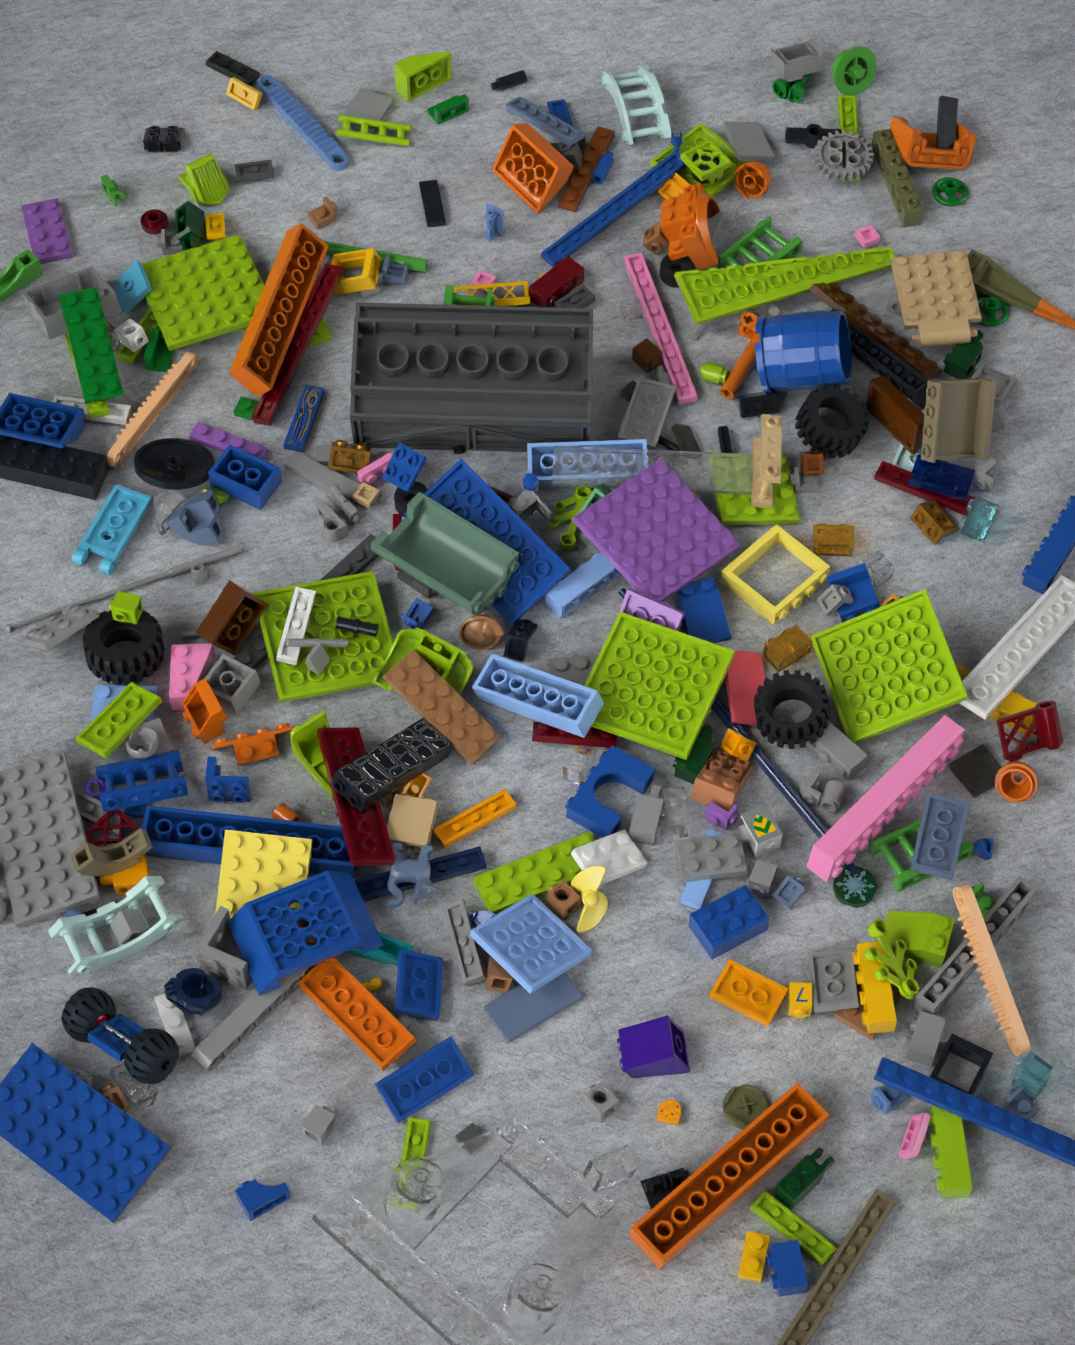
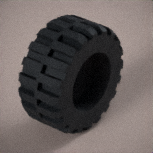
M143 610L137 624L113 620L112 611H103L99 614L98 618L85 628L82 640L86 662L89 670L97 678H101L102 681L107 683L111 681L114 685H120V683L128 685L130 682L135 681L138 683L143 681L144 677H150L153 674V670L157 671L161 666L160 663L164 659L165 652L162 629L156 618L151 616L150 613ZM121 641H135L139 643L128 650L117 651L109 649L113 644Z

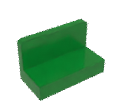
M466 94L456 95L428 108L427 112L439 125L468 112L469 98Z
M152 328L144 355L145 368L151 371L167 372L170 369L175 350H168L164 339H161L160 329Z

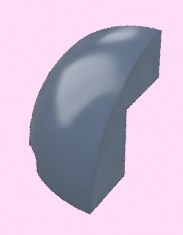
M211 489L187 501L166 521L176 534L193 543L204 545L219 543L222 536V524L217 520L220 508Z

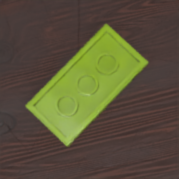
M130 682L75 740L79 745L107 759L163 701L160 696Z

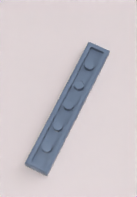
M520 96L506 104L508 111L569 146L584 138L582 131Z

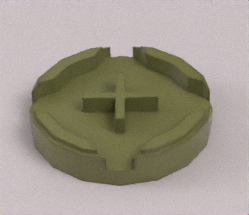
M749 1084L731 1088L726 1093L723 1101V1114L727 1121L741 1129L746 1128L768 1108L764 1093L757 1087Z

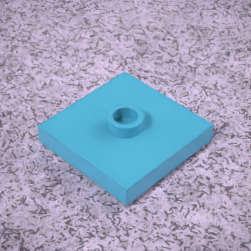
M138 260L112 284L122 311L125 313H129L152 290L143 265Z

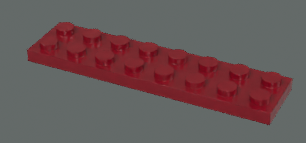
M359 727L318 728L317 737L331 786L335 772L365 754L366 751ZM331 786L351 866L394 865L395 856L380 802L360 813Z

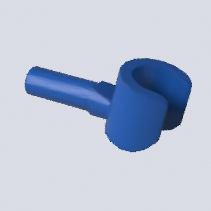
M672 132L671 144L674 145L675 150L678 152L682 144V133L680 132L679 137H675Z

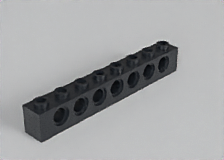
M847 319L851 354L879 376L884 375L902 394L919 407L924 408L926 405L928 379Z

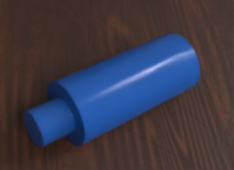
M608 151L601 156L592 175L593 182L597 184L604 183L614 162L612 152Z

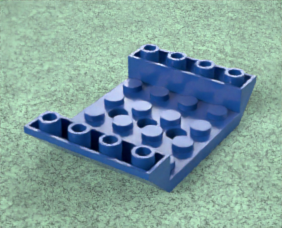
M327 870L247 902L228 921L244 961L247 962L249 973L259 996L280 988L278 979L360 946L364 954L384 946L353 877L348 872ZM293 903L301 904L298 910L289 908ZM305 920L309 922V925L305 928L297 926L300 921ZM314 938L317 940L314 946L305 944L308 939Z

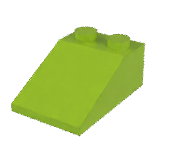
M447 51L412 55L394 63L395 89L409 102L451 80V53Z
M888 911L885 921L888 926V933L885 937L891 949L892 943L898 939H902L906 943L907 949L904 952V958H911L914 961L941 968L955 919L929 912Z

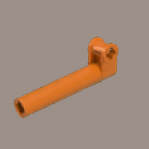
M750 312L741 315V324L738 326V333L742 337L750 339L720 389L721 395L727 399H732L756 363L755 343H760V333H755L758 316Z

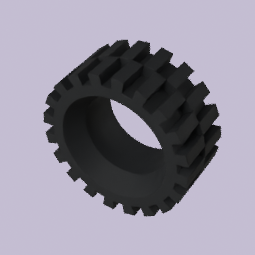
M826 384L824 388L819 386L815 391L812 390L796 415L795 420L797 422L795 428L800 429L797 433L798 437H804L802 443L805 446L811 445L810 451L818 450L822 452L823 457L826 454H829V458H835L837 454L839 458L844 457L846 453L849 455L858 446L869 428L870 418H867L869 411L868 409H863L865 406L864 401L859 402L857 400L859 395L856 393L851 395L849 393L851 389L847 387L844 391L841 390V385H835L834 388H831V384ZM829 408L837 411L847 420L849 429L838 431L828 427L821 420L819 409Z
M784 670V675L779 676L778 672L772 674L773 680L767 677L764 680V687L759 685L757 688L758 694L754 696V709L758 730L760 729L763 738L767 736L768 742L772 745L777 741V746L783 748L784 744H788L789 749H795V744H799L800 748L806 747V741L813 744L816 742V735L821 738L824 734L823 728L827 729L828 720L830 719L828 695L824 685L820 686V680L816 677L812 680L810 673L806 672L802 676L801 670H795L794 674H789V670ZM787 700L803 701L812 709L807 719L793 724L777 721L772 713L780 703Z

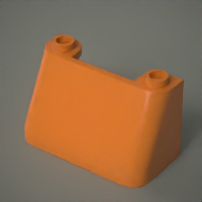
M893 116L891 122L892 134L903 160L909 166L961 170L969 165L977 135L957 122L956 140L953 149L936 148L935 133H921V130L909 126L908 121L904 117Z

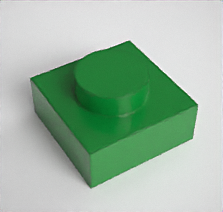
M241 396L234 409V416L252 421L251 418L259 401Z

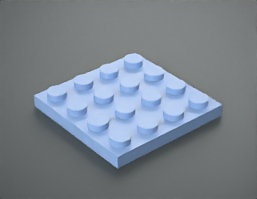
M530 894L475 927L470 933V936L530 994L590 957L593 951L534 894Z

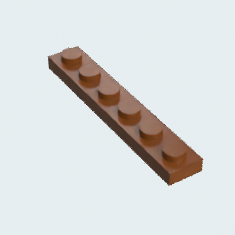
M597 126L583 154L580 170L574 171L558 202L559 208L576 213L592 181V175L601 156L606 154L614 138L615 131Z

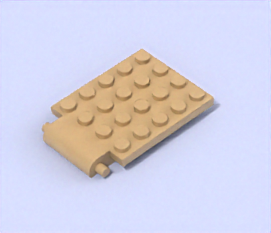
M966 250L891 258L890 264L904 330H917V335H911L912 343L919 342L920 348L970 343L971 337L978 335L977 329H970L969 323L981 322V314Z

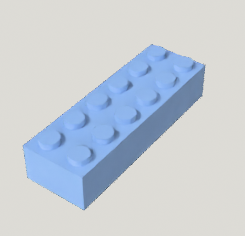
M646 439L527 443L528 473H533L537 476L539 481L538 489L574 488L580 486L597 487L602 483L606 486H614L618 481H628L648 468Z
M491 654L472 686V689L481 701L585 738L604 705L597 690L495 654Z

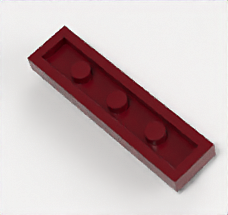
M533 722L532 741L610 748L612 745L616 747L617 735L590 727L585 738L541 722Z

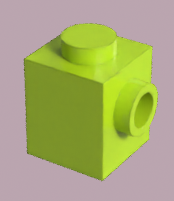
M117 591L115 598H112L109 604L113 620L137 624L143 612L141 595Z

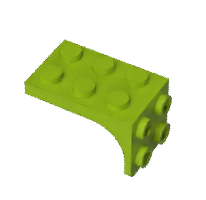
M322 711L312 715L302 725H297L290 733L292 754L330 798L334 800L317 737L318 728H330L327 714Z

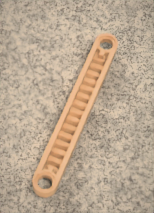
M188 351L177 364H172V369L167 370L168 375H164V380L159 381L160 386H155V391L150 392L151 396L146 397L147 402H142V407H138V413H134V418L129 419L130 424H125V429L120 430L121 435H116L117 441L107 453L108 465L118 468L194 372L199 362L198 355Z
M968 884L957 886L954 888L953 896L960 913L958 921L963 922L961 929L967 932L964 938L970 940L967 946L973 948L970 954L976 956L973 962L979 964L976 970L982 972L980 980L985 981L983 988L988 989L986 997H991L992 999L989 1005L995 1007L992 1013L998 1015L995 1021L1001 1023L998 1029L999 1031H1004L1009 1047L1014 1055L1026 1054L1030 1051V1042L974 892Z

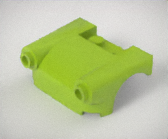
M417 627L416 629H401L372 682L391 692L393 688L383 679V675L412 650L420 655L459 695L464 690L475 668L472 661L468 659L467 653L435 635Z

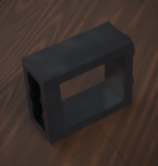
M951 1034L930 1077L974 1096L993 1053L955 1034ZM950 1052L980 1066L968 1092L938 1078Z

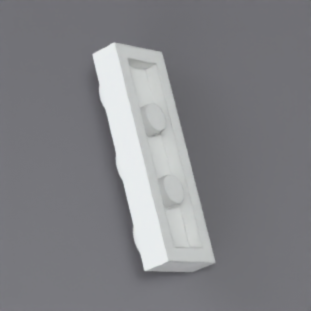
M165 994L154 997L164 1029L175 1039L178 1045L179 1057L192 1053L195 1050V1045L183 1012L166 999Z

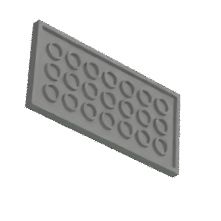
M64 750L0 772V856L17 927L29 925L100 899L96 876H87L76 872L70 855L85 844L87 839Z

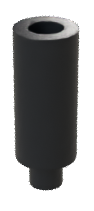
M524 70L496 78V82L491 83L492 90L498 89L502 91L527 83Z

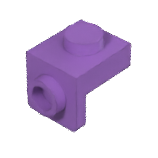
M710 801L705 809V819L712 825H718L727 830L739 818V805L735 803L728 812Z

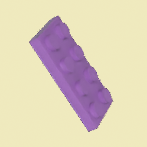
M58 198L21 205L32 253L40 260V264L73 258Z

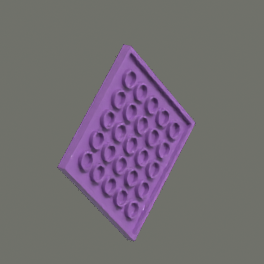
M662 459L575 515L572 520L636 591L661 602L737 551L742 545Z

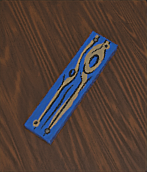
M305 384L283 444L284 449L303 453L325 393L324 388Z

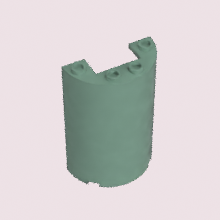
M418 492L407 504V517L390 535L382 531L371 543V550L473 615L481 614L485 610L489 611L492 608L496 598H501L505 593V585L519 566L517 561L519 552L421 492Z

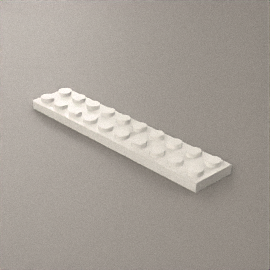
M1061 575L962 681L969 699L959 704L983 719H987L1075 622L1074 582Z

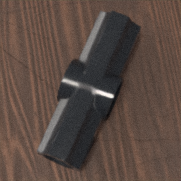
M810 124L807 128L786 127L785 143L805 144L809 148H815L818 140L822 141V136L828 138L829 132L835 135V130L839 134H842L841 129H825L818 124Z

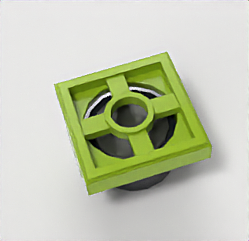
M711 139L680 154V159L691 170L693 179L703 184L711 183L713 185L715 180L720 181L723 176V170L732 166V161Z

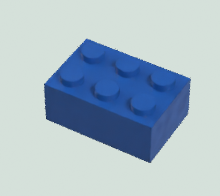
M230 444L208 472L211 487L226 492L230 496L259 510L264 507L282 483L280 467Z
M746 885L692 912L689 918L690 929L712 960L767 931L769 917Z

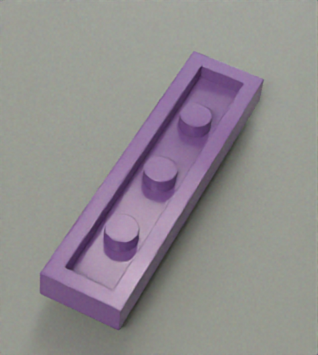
M199 421L189 435L191 441L222 453L230 444L262 460L268 454L267 447Z

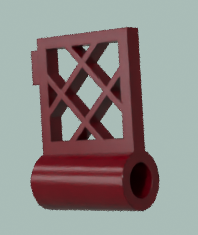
M1043 701L1034 708L996 720L1003 757L1005 760H1009V762L1022 759L1021 755L1044 747L1050 750L1057 749L1064 742L1057 705L1054 701ZM1032 715L1033 722L1030 727L1027 728L1022 725L1024 719ZM1015 723L1010 734H1007L1004 731L1003 724ZM1019 727L1027 730L1021 741L1014 737ZM1031 733L1036 735L1038 743L1029 746L1026 744V741ZM1013 739L1019 745L1015 751L1009 752L1008 745Z
M118 809L106 812L85 832L87 843L102 847L100 844H103V847H105L107 844L119 843L124 840L123 829L137 831L140 828ZM116 813L120 817L119 825H108L109 818ZM119 829V838L108 839V830ZM97 830H104V839L94 840L91 835Z

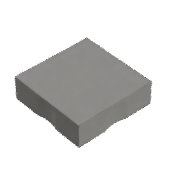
M93 266L22 292L28 313L49 340L67 333L59 294L97 287L105 319L122 313L115 291L108 283L102 280L101 275Z

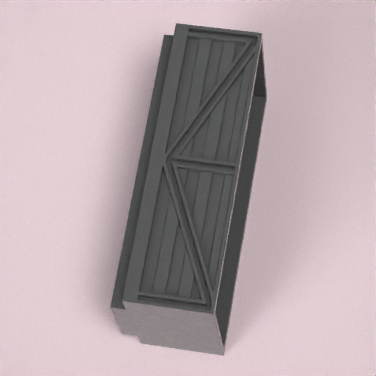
M356 302L350 386V421L353 444L364 443L370 448H396L399 443H402L411 449L453 450V446L461 445V447H465V450L527 452V443L590 441L593 309Z

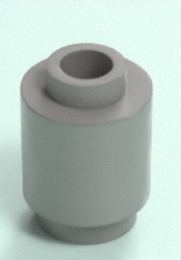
M835 779L827 782L820 799V806L825 811L835 812L836 809L840 808L847 791L842 781Z

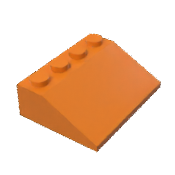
M528 123L512 124L492 171L539 214L567 182L574 166Z

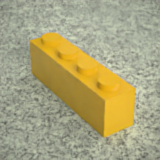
M879 942L857 943L856 951L852 952L854 965H857L858 969L855 972L856 984L860 985L861 992L858 993L859 1004L864 1007L862 1024L866 1025L867 1033L894 1032L897 1020L891 983L887 980L883 982L877 980L874 974L876 969L884 965L877 960L870 962L864 956V951L871 946L877 948L883 955L885 953Z

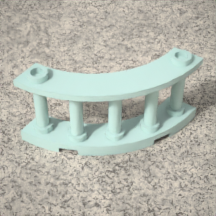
M646 64L638 65L636 72L612 76L610 72L603 71V76H601L603 87L605 86L606 90L611 93L617 106L623 127L621 132L622 140L626 142V145L633 144L632 138L658 134L661 138L671 137L668 114H664L662 108L665 102L654 73H649L650 67ZM643 84L647 89L621 94L619 88ZM648 97L652 100V106L626 111L624 101ZM648 114L657 116L658 124L656 127L631 131L628 118Z
M145 876L138 884L126 892L127 897L118 903L112 901L98 908L96 914L87 917L85 914L59 918L48 932L51 938L65 939L76 961L69 968V974L79 973L83 975L92 970L109 966L145 949L168 932L177 928V924L183 919L182 914H168L158 894L159 888L165 883L162 876ZM149 897L161 918L152 928H150L140 909L141 904ZM121 909H138L149 930L126 944H120V947L106 952L95 929L105 924H110L116 913ZM87 934L97 955L83 957L73 935Z

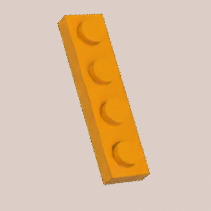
M503 789L435 827L433 834L445 849L515 810L517 804L506 789Z

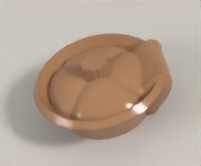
M488 614L474 615L465 620L459 628L461 641L466 646L476 650H487L495 647L501 641L502 635L505 634L496 618Z

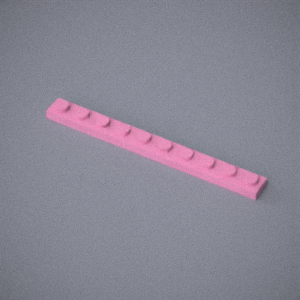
M642 252L624 256V264L656 347L662 351L663 366L669 375L671 385L676 386L675 397L678 405L697 401L695 388Z

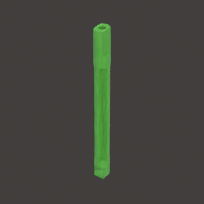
M324 241L329 245L326 254L332 256L333 254L366 249ZM376 250L382 260L381 262L385 261V256H390L389 263L408 265V270L424 273L427 271L428 260Z

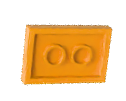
M729 959L709 993V998L769 1027L789 988Z

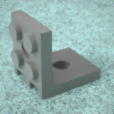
M220 906L195 949L199 952L197 960L201 962L199 969L208 972L210 976L216 979L222 978L228 981L234 987L247 989L251 982L247 962L220 951L231 932L228 925L230 920L229 910Z

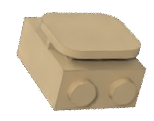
M395 794L387 823L390 842L402 843V850L400 851L410 849V853L419 854L422 845H430L438 812L437 801L426 797H412L409 794Z

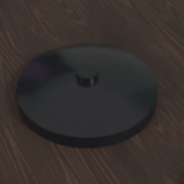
M164 438L151 441L139 448L134 456V470L140 479L152 486L169 490L189 489L203 484L209 479L208 472L214 465L213 455L206 447L197 442L180 438Z

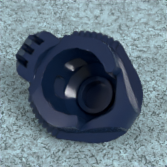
M199 968L181 970L176 974V978H171L164 985L166 999L183 1013L200 1014L202 1016L214 1009L221 1000V983Z

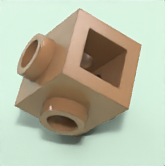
M660 222L643 231V246L655 255L669 247V241L660 229Z

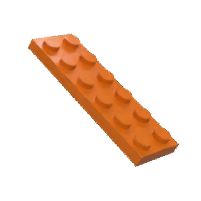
M334 957L320 962L297 982L298 986L383 1072L417 1041Z

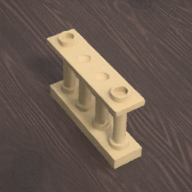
M762 414L761 438L754 437L752 441L751 507L771 509L772 484H780L781 416Z

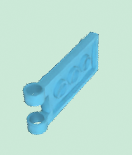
M115 485L81 543L75 549L72 562L84 566L89 552L104 557L100 563L99 571L111 575L114 572L117 560L151 505L152 496ZM105 537H111L109 540H104Z

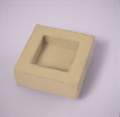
M362 482L353 494L352 499L370 509L379 497L380 490Z

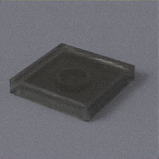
M983 744L949 763V769L974 798L995 786V777L1002 767Z

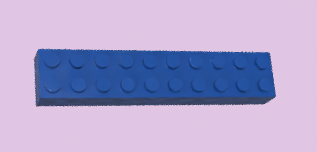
M146 806L142 828L147 831L153 847L145 853L146 856L221 864L225 830L313 839L309 874L317 875L330 870L351 873L353 879H355L357 866H351L341 826Z

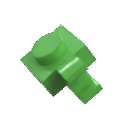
M107 174L100 177L102 189L113 205L118 206L117 199H122L125 203L126 195L121 191H117L118 186L114 180L111 181Z

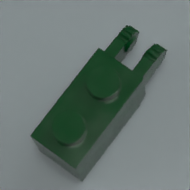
M187 201L175 210V236L181 241L182 251L200 247V244L205 240V212L190 201Z
M977 330V336L971 337L970 343L954 345L953 352L951 354L948 353L943 361L945 364L944 373L956 379H967L981 360V353L983 351L981 342L983 333L981 330Z
M709 725L702 726L687 760L679 757L675 758L673 763L675 777L694 784L697 775L713 754L714 745L711 741L713 730Z
M820 1147L811 1155L807 1154L776 1185L774 1195L790 1210L797 1206L820 1183L824 1173L835 1161L832 1157H829L823 1164H818L816 1161L824 1152Z

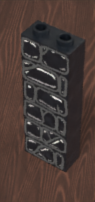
M421 718L337 770L331 786L361 813L448 758L453 744L426 719Z

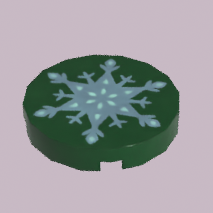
M848 867L843 868L839 876L834 878L833 892L840 903L858 908L866 906L873 900L877 884L874 876L862 867H857L860 872L855 875Z

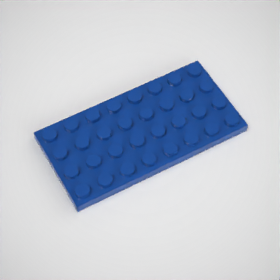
M462 458L424 493L427 497L519 552L517 560L519 566L505 585L506 591L501 598L497 597L492 606L512 627L571 571Z
M31 1043L0 1083V1136L113 1223L171 1149L168 1144L34 1043Z

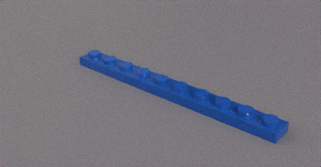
M676 150L545 249L541 253V258L550 266L555 267L567 256H571L665 184L674 176L675 172L678 174L686 168L687 165L680 159V153Z
M885 1057L881 1058L874 1080L1075 1167V1140Z

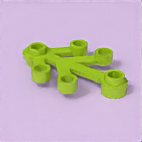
M588 486L578 487L574 492V496L553 504V512L559 516L552 517V521L548 522L550 530H557L560 524L571 520L567 533L562 534L560 537V546L566 551L572 550L576 546L575 533L578 526L572 520L592 492ZM576 504L575 509L564 513L565 508Z
M878 918L869 924L868 933L872 938H877L885 955L880 953L877 948L871 946L864 951V956L870 962L877 960L884 965L874 972L877 980L881 982L884 980L889 981L899 988V992L903 997L911 1000L919 992V985L914 980L917 964L911 958L903 962L907 945L902 939L893 942L891 949L885 937L888 933V926L882 919ZM887 968H889V969H891L892 971H894L895 974H896V976L893 975L892 973H890Z

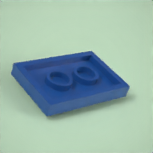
M403 949L400 950L398 953L395 1012L434 1021L439 1019L443 958Z

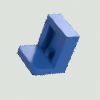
M416 598L406 615L402 613L400 617L405 619L404 624L410 628L415 629V627L423 629L435 609Z

